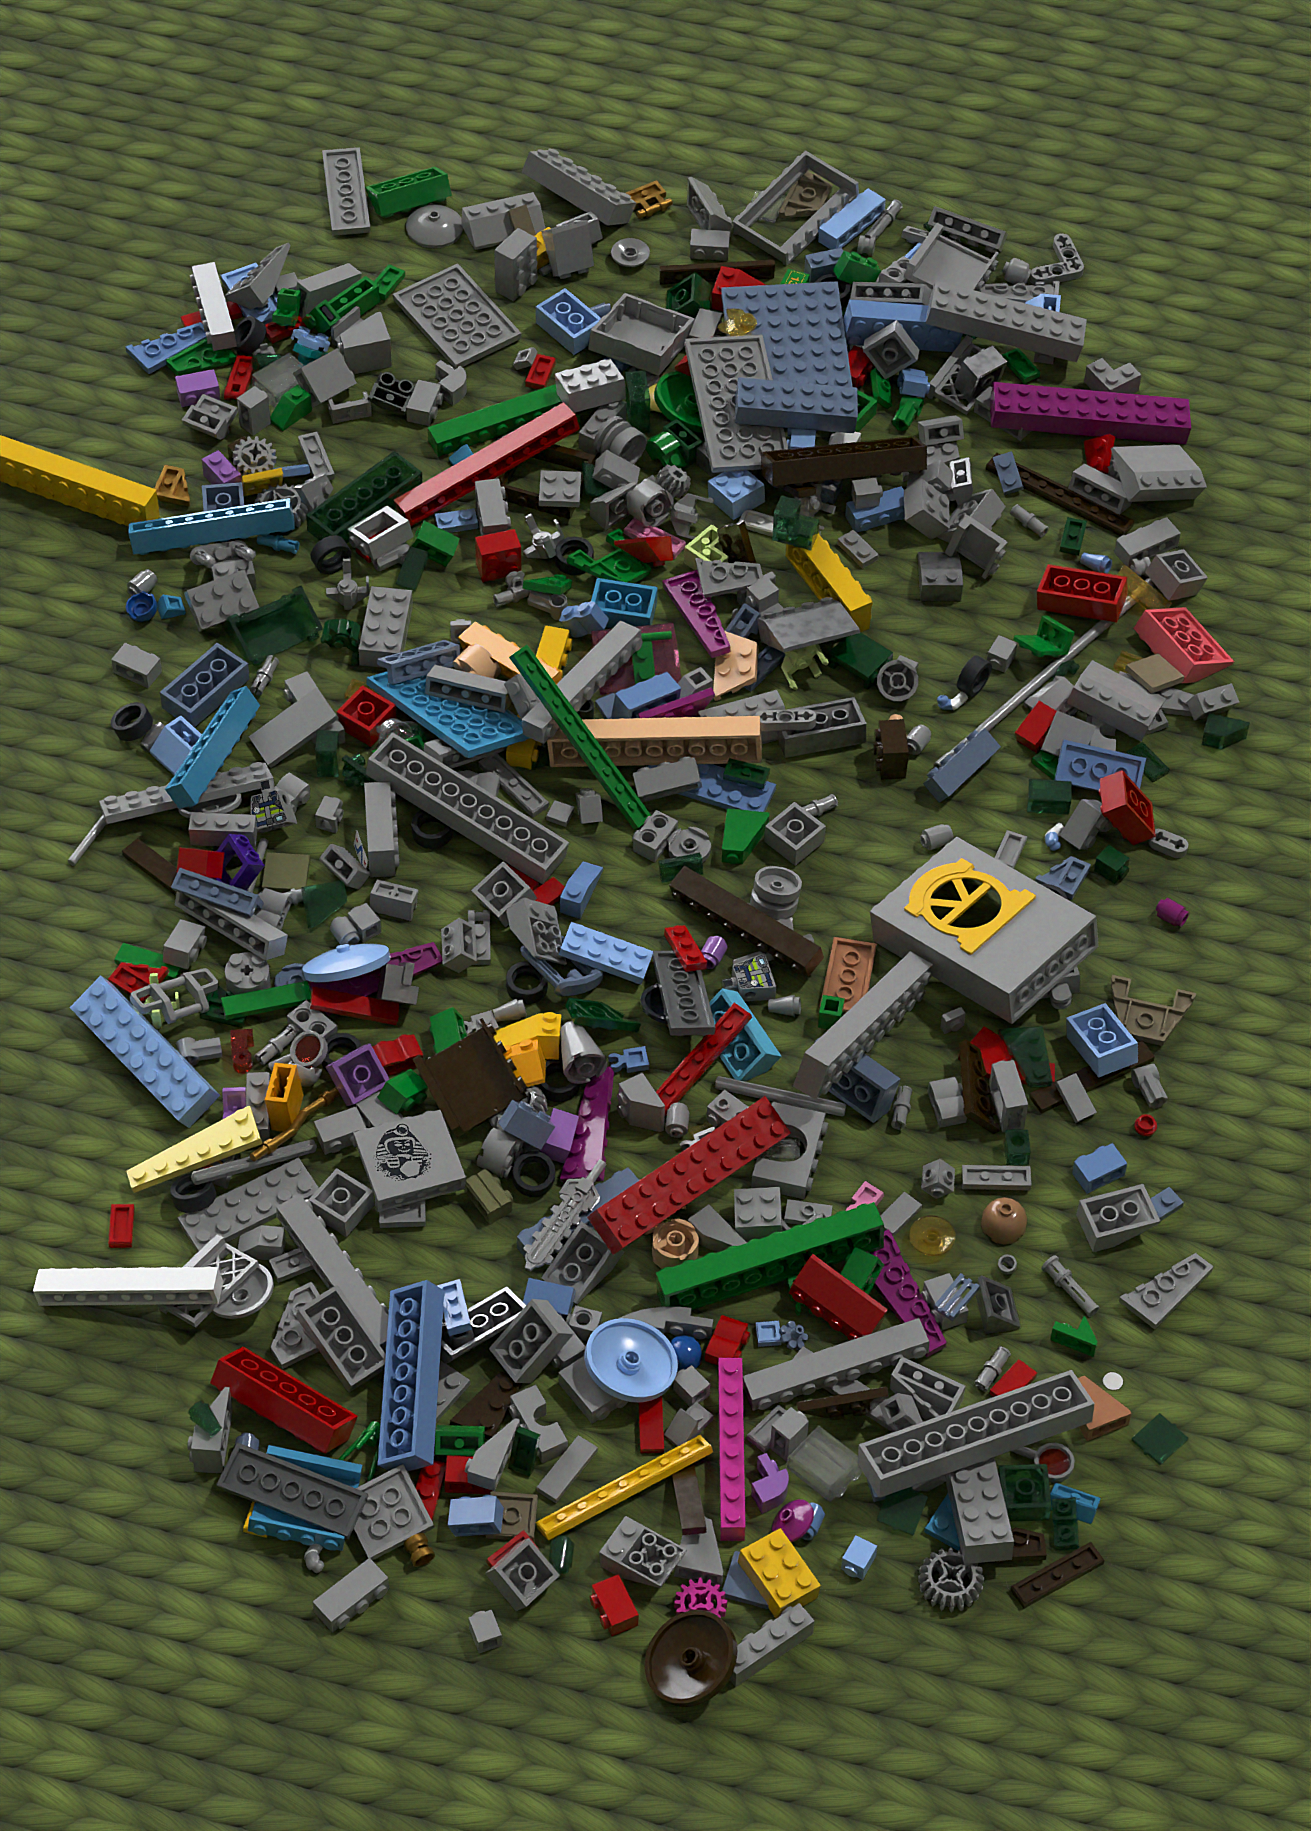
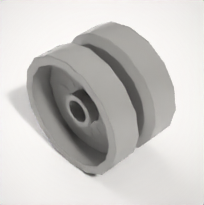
M778 866L764 867L755 874L750 904L773 919L788 918L797 910L802 881L796 873L787 868Z

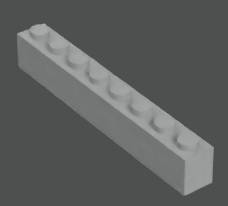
M620 621L556 684L576 712L641 648L643 642L641 629ZM541 701L522 718L523 735L543 744L553 737L560 728Z
M299 1193L276 1206L278 1220L298 1248H300L308 1262L311 1263L326 1287L331 1289L335 1285L339 1286L382 1350L386 1352L389 1311L384 1303L380 1304L378 1302L374 1289L370 1285L367 1286L365 1284L361 1271L358 1268L354 1269L348 1253L345 1250L341 1251L338 1247L339 1243L333 1233L329 1234L325 1229L324 1220L320 1216L317 1217L315 1215L311 1202L308 1199L304 1200Z
M917 1318L743 1376V1388L752 1410H764L772 1404L788 1402L796 1396L802 1394L809 1395L817 1389L823 1387L830 1388L838 1382L847 1379L854 1380L860 1375L869 1372L875 1373L890 1365L896 1366L901 1357L906 1359L921 1358L926 1353H929V1340L920 1319Z

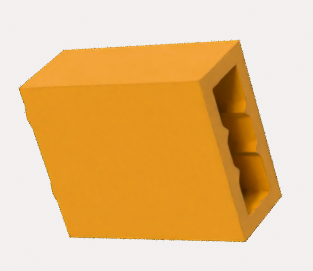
M274 1063L265 1097L271 1129L274 1131L284 1132L287 1130L300 1111L304 1095L297 1065Z

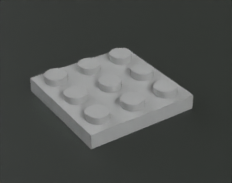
M403 1464L356 1488L368 1493L369 1496L354 1530L368 1558L371 1560L403 1545L409 1537L418 1533H426L435 1528Z

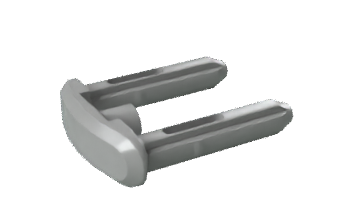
M241 540L197 546L190 553V559L194 564L204 565L209 568L213 567L215 562L235 558L252 561L256 557L255 551L248 548L246 543Z

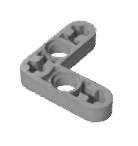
M1057 234L1054 237L1053 248L1060 263L1033 268L1030 274V282L1033 285L1036 282H1044V285L1053 284V281L1063 282L1078 279L1083 275L1084 264L1068 235ZM1065 254H1070V255H1072L1073 257H1072V258H1066V257H1064V255H1065ZM1053 271H1059V272H1061L1062 274H1060V275H1055V274H1053L1052 272H1053Z

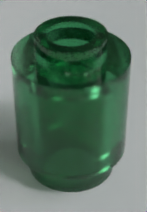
M557 1536L556 1539L551 1540L548 1562L558 1574L568 1573L573 1563L575 1543L567 1536Z

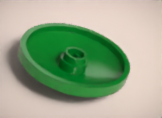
M679 371L670 372L662 376L654 391L655 402L660 411L669 420L679 419L681 424L687 426L689 430L703 433L692 378Z

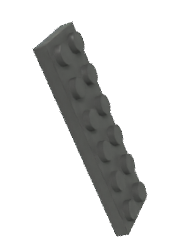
M653 951V964L670 1035L704 1036L715 1034V1024L701 970L685 972L674 951Z
M238 1442L217 1483L219 1489L328 1532H336L339 1535L345 1536L346 1539H349L369 1497L366 1492Z

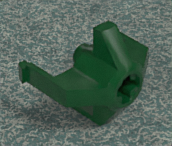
M330 619L324 623L320 642L322 644L326 643L330 647L333 645L336 648L347 647L353 651L351 665L354 666L359 662V632L361 626L347 619Z

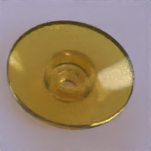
M935 1215L923 1216L917 1219L912 1224L909 1234L913 1247L920 1253L928 1256H939L948 1252L953 1247L956 1236L951 1223Z

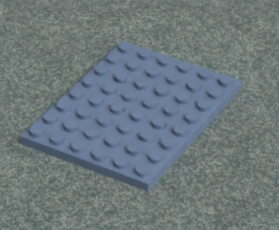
M838 282L721 288L726 336L763 335L773 380L852 387Z

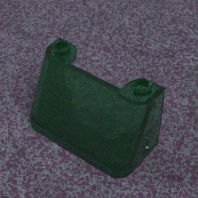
M302 585L292 589L293 593L287 596L283 595L279 600L245 614L244 612L240 616L236 613L227 617L223 627L248 665L258 666L264 663V659L269 655L273 656L307 640L313 642L320 638L319 634L323 631V627Z

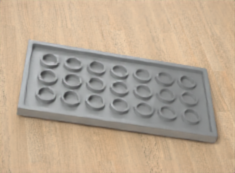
M763 335L685 339L686 355L712 472L761 469V452L788 449L783 427L735 423V392L738 377L773 380Z

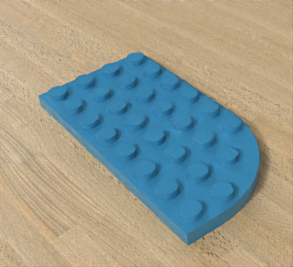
M387 672L367 677V686L385 699L396 704V707L466 758H473L476 755L530 739V737L523 735L522 720L509 710L503 713L425 694L427 675L396 684L388 683Z

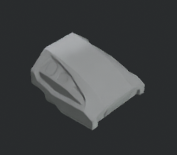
M1055 676L1053 681L1024 702V706L1030 710L1034 708L1038 701H1041L1054 710L1070 716L1075 715L1079 710L1067 703L1074 685L1062 676Z

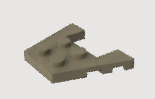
M1112 975L1111 988L1116 1017L1135 1040L1163 1046L1195 1001L1196 993L1177 989L1173 1007L1129 998L1128 992L1131 979Z

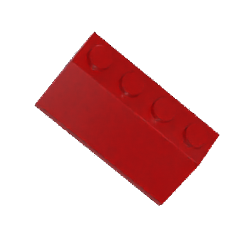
M814 1254L808 1259L792 1283L789 1294L792 1295L795 1301L806 1305L815 1316L822 1317L834 1330L846 1335L849 1341L877 1332L888 1310Z

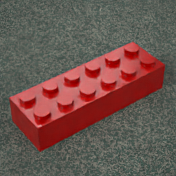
M241 1347L220 1358L210 1381V1384L217 1387L220 1392L225 1387H230V1394L238 1403L250 1407L258 1415L268 1418L279 1428L286 1429L294 1434L297 1439L304 1440L312 1445L315 1450L327 1453L349 1440L358 1417L245 1347Z

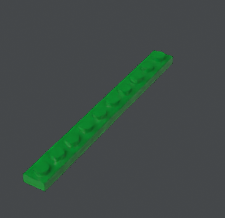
M525 645L509 657L512 663L632 828L636 830L642 826L646 818L651 816V814L529 646Z

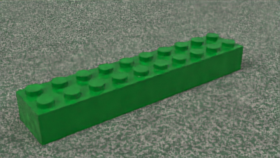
M873 1202L861 1204L848 1211H839L835 1215L826 1218H817L811 1223L795 1225L783 1232H774L761 1239H752L748 1243L739 1246H730L724 1251L708 1253L702 1258L687 1260L680 1265L661 1269L656 1272L657 1296L662 1307H687L694 1310L786 1280L787 1276L798 1275L812 1254L827 1265H833L845 1261L847 1255L853 1251L854 1247L867 1253L884 1248V1223Z

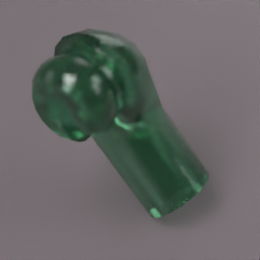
M1074 660L1063 662L1052 678L1054 679L1055 676L1065 677L1068 671L1076 674L1080 665L1075 663Z

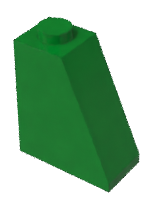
M727 808L721 862L730 864H743L764 836L765 826L769 823L770 812Z

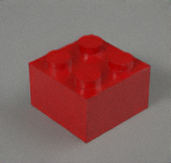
M515 529L475 537L476 566L482 582L504 578L513 571H522L521 545Z
M363 685L336 711L344 731L370 747L397 721L396 704Z

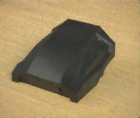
M380 372L369 394L368 401L394 413L405 415L406 407L415 386L410 380L404 379L399 381L390 372Z

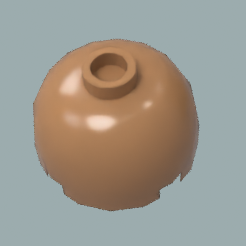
M1006 1197L998 1198L990 1202L984 1209L981 1227L983 1233L992 1238L991 1241L1004 1245L1012 1244L1025 1234L1027 1216L1025 1209L1019 1202Z

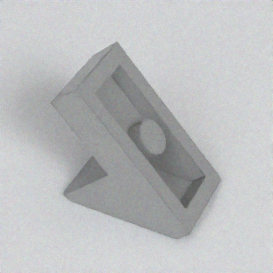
M697 1402L686 1411L681 1408L665 1432L664 1437L678 1447L700 1434L713 1421V1415Z

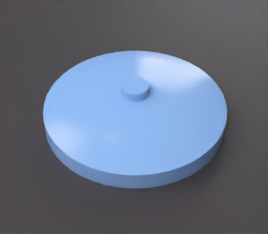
M343 944L310 960L303 966L302 970L304 978L311 982L338 981L376 970L389 962L391 957L389 948L385 945Z
M613 1319L601 1324L590 1335L584 1351L585 1365L593 1381L606 1393L624 1401L647 1402L662 1396L670 1388L677 1374V1355L670 1341L655 1327L635 1319Z

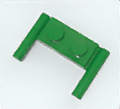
M671 631L641 633L642 646L632 655L635 685L655 676L651 641L672 639Z

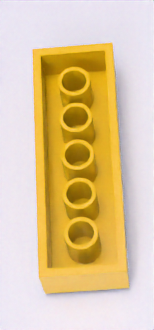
M809 520L788 528L785 556L817 598L820 600L832 597L834 600L841 602L859 627L860 632L870 629L871 607L873 605L871 597L868 594L866 595L860 583L854 580L850 570L844 567L839 556L830 549L829 543L819 535L818 529L815 526L813 527Z

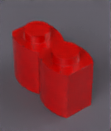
M414 1034L401 1035L394 1041H380L372 1047L388 1076L397 1074L402 1070L417 1068L412 1059L418 1055H421L423 1058V1053Z
M721 1315L707 1346L705 1361L718 1365L719 1358H741L742 1351L740 1349L742 1345H747L751 1332H748V1324Z

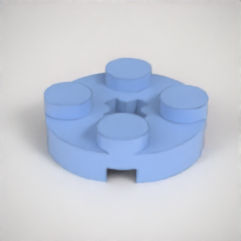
M299 326V329H294L291 335L292 340L294 338L298 339V344L314 350L322 347L324 348L323 351L327 352L330 346L327 335L310 333V329Z

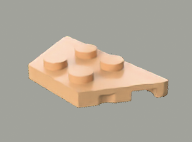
M725 631L731 652L717 656L715 660L713 688L715 693L713 698L715 701L720 700V696L730 691L734 693L742 687L749 686L757 681L759 650L757 642Z

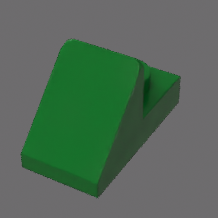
M1085 1316L1078 1330L1067 1323L1055 1321L1052 1328L1051 1341L1094 1357L1098 1341Z

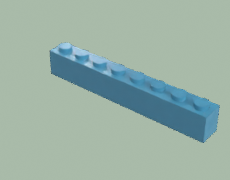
M290 498L129 523V538L133 554L145 555L153 551H168L178 547L187 548L197 544L207 545L210 542L216 541L226 542L235 538L246 539L254 535L265 536L279 531L288 532L294 529V515Z
M247 686L229 693L165 788L179 809L187 806L191 808L199 802V797L207 790V785L215 778L217 770L223 766V761L232 752V747L240 740V735L248 728L250 720L256 716V711L260 704Z

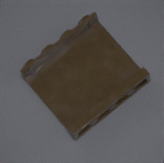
M483 1018L479 1019L483 1025L481 1026L482 1028L424 1061L421 1055L412 1059L457 1138L506 1110L512 1100L520 1102L528 1097L524 1091L527 1088L521 1076L516 1077L514 1073L517 1070L511 1058L507 1060L504 1056L507 1050L501 1040L497 1042L494 1038L497 1035L491 1023L486 1024Z

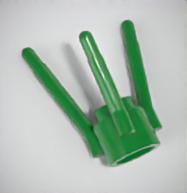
M372 1421L367 1429H364L354 1443L338 1458V1460L343 1461L355 1448L360 1449L365 1443L371 1447L378 1445L367 1479L368 1482L373 1479L378 1464L381 1424Z

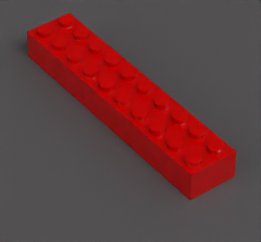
M764 1096L596 1209L587 1218L614 1255L791 1134V1132L767 1097Z

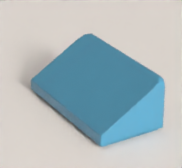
M1055 1483L1049 1496L1047 1509L1091 1524L1101 1498Z

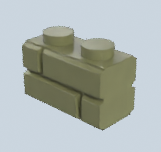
M484 1169L466 1179L464 1192L489 1224L498 1221L501 1217L503 1218L512 1212L513 1197L508 1190L504 1191L501 1188V1182L496 1174L491 1175L488 1169Z

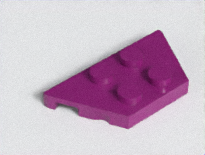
M711 687L638 713L639 718L698 717V711L704 710L715 693Z

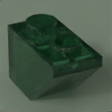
M1209 713L1201 745L1222 750L1247 738L1250 722Z

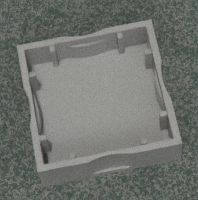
M624 293L613 305L611 311L603 316L591 329L588 349L659 376L685 346V339H689L695 318L656 306L646 300Z

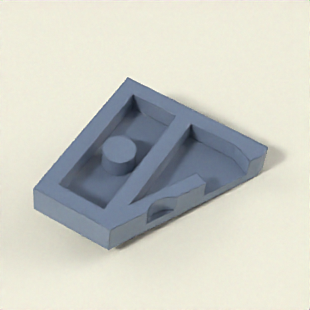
M1071 856L1064 860L1062 864L1050 868V872L1045 875L1036 876L1035 882L1041 885H1055L1065 892L1067 898L1072 900L1090 871L1091 864Z

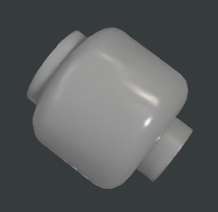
M1013 258L1010 263L1006 261L1002 272L1005 273L1004 280L1015 285L1023 282L1026 284L1032 270L1029 269L1030 266L1027 262Z

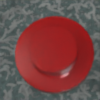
M1144 1114L1136 1119L1134 1128L1142 1136H1151L1156 1132L1157 1123L1151 1115Z

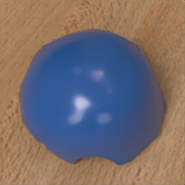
M142 591L130 597L126 604L127 614L137 622L149 621L155 616L157 611V602L154 595Z
M682 1335L670 1340L677 1355L678 1372L682 1369L686 1370L691 1365L695 1369L700 1365L701 1346L693 1337Z

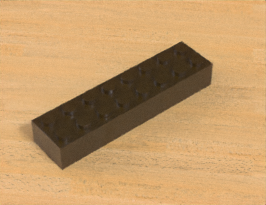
M915 436L761 452V476L775 488H783L787 484L802 486L806 482L821 484L824 483V480L840 482L844 478L859 480L863 479V476L878 478L882 477V474L897 476L901 475V472L916 474L920 473V470H927V446Z

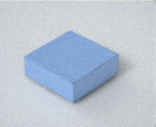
M779 1321L756 1322L758 1347L781 1345Z

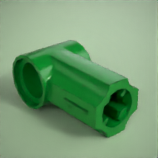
M904 394L900 401L899 410L893 418L892 425L902 432L908 430L915 416L920 415L924 400Z

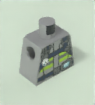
M273 780L260 782L262 794L251 797V815H256L257 832L264 833L297 824L288 794L285 791L275 790Z
M765 953L734 964L732 966V978L722 979L723 989L736 990L744 1002L775 999L776 985Z

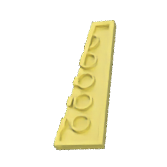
M247 1106L237 1110L234 1114L127 1170L133 1192L141 1191L263 1144L251 1107Z

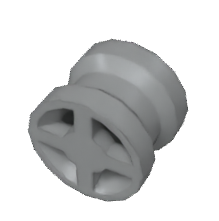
M860 235L857 253H867L868 256H873L876 238L871 237L869 239Z
M1143 557L1142 560L1131 559L1130 569L1134 579H1139L1141 576L1149 577L1145 573L1151 564L1149 557Z

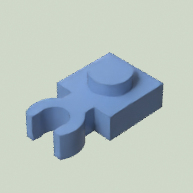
M645 1046L624 1049L623 1055L617 1053L608 1055L609 1062H617V1064H611L614 1072H618L622 1068H626L627 1073L649 1070Z

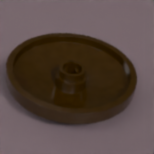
M704 1610L686 1611L664 1623L653 1636L645 1657V1675L653 1692L665 1702L679 1707L696 1706L717 1695L732 1676L737 1661V1642L732 1629L716 1614Z

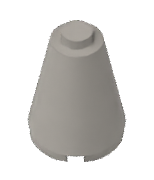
M573 1021L566 1022L560 1029L563 1073L571 1083L583 1084L590 1082L591 1077L596 1075L598 1078L605 1072L607 1068L606 1057L582 1025H575Z

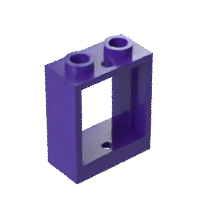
M228 834L217 850V852H224L222 878L213 879L245 891L248 890L265 865L245 835ZM236 853L243 865L232 880L224 868Z

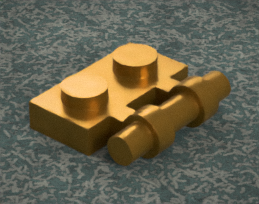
M657 180L626 192V194L631 196L630 199L637 202L634 210L641 208V210L636 212L639 219L643 217L648 218L653 213L665 211L667 207L673 205L671 198L663 199L666 198V191Z

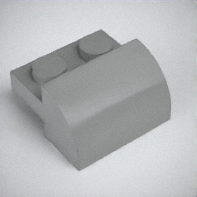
M202 394L197 404L190 406L182 422L185 426L221 440L230 432L229 426L237 415L238 410L237 407Z
M969 457L950 462V469L953 471L950 489L942 492V494L949 498V501L956 500L957 505L967 502L973 493Z

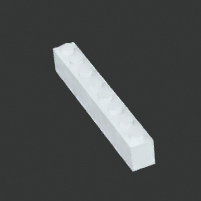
M210 1266L183 1268H50L38 1270L33 1292L39 1306L219 1304L223 1279L219 1268Z

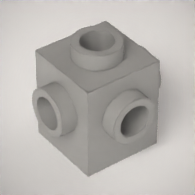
M941 1159L924 1165L921 1189L936 1199L954 1191L955 1168Z

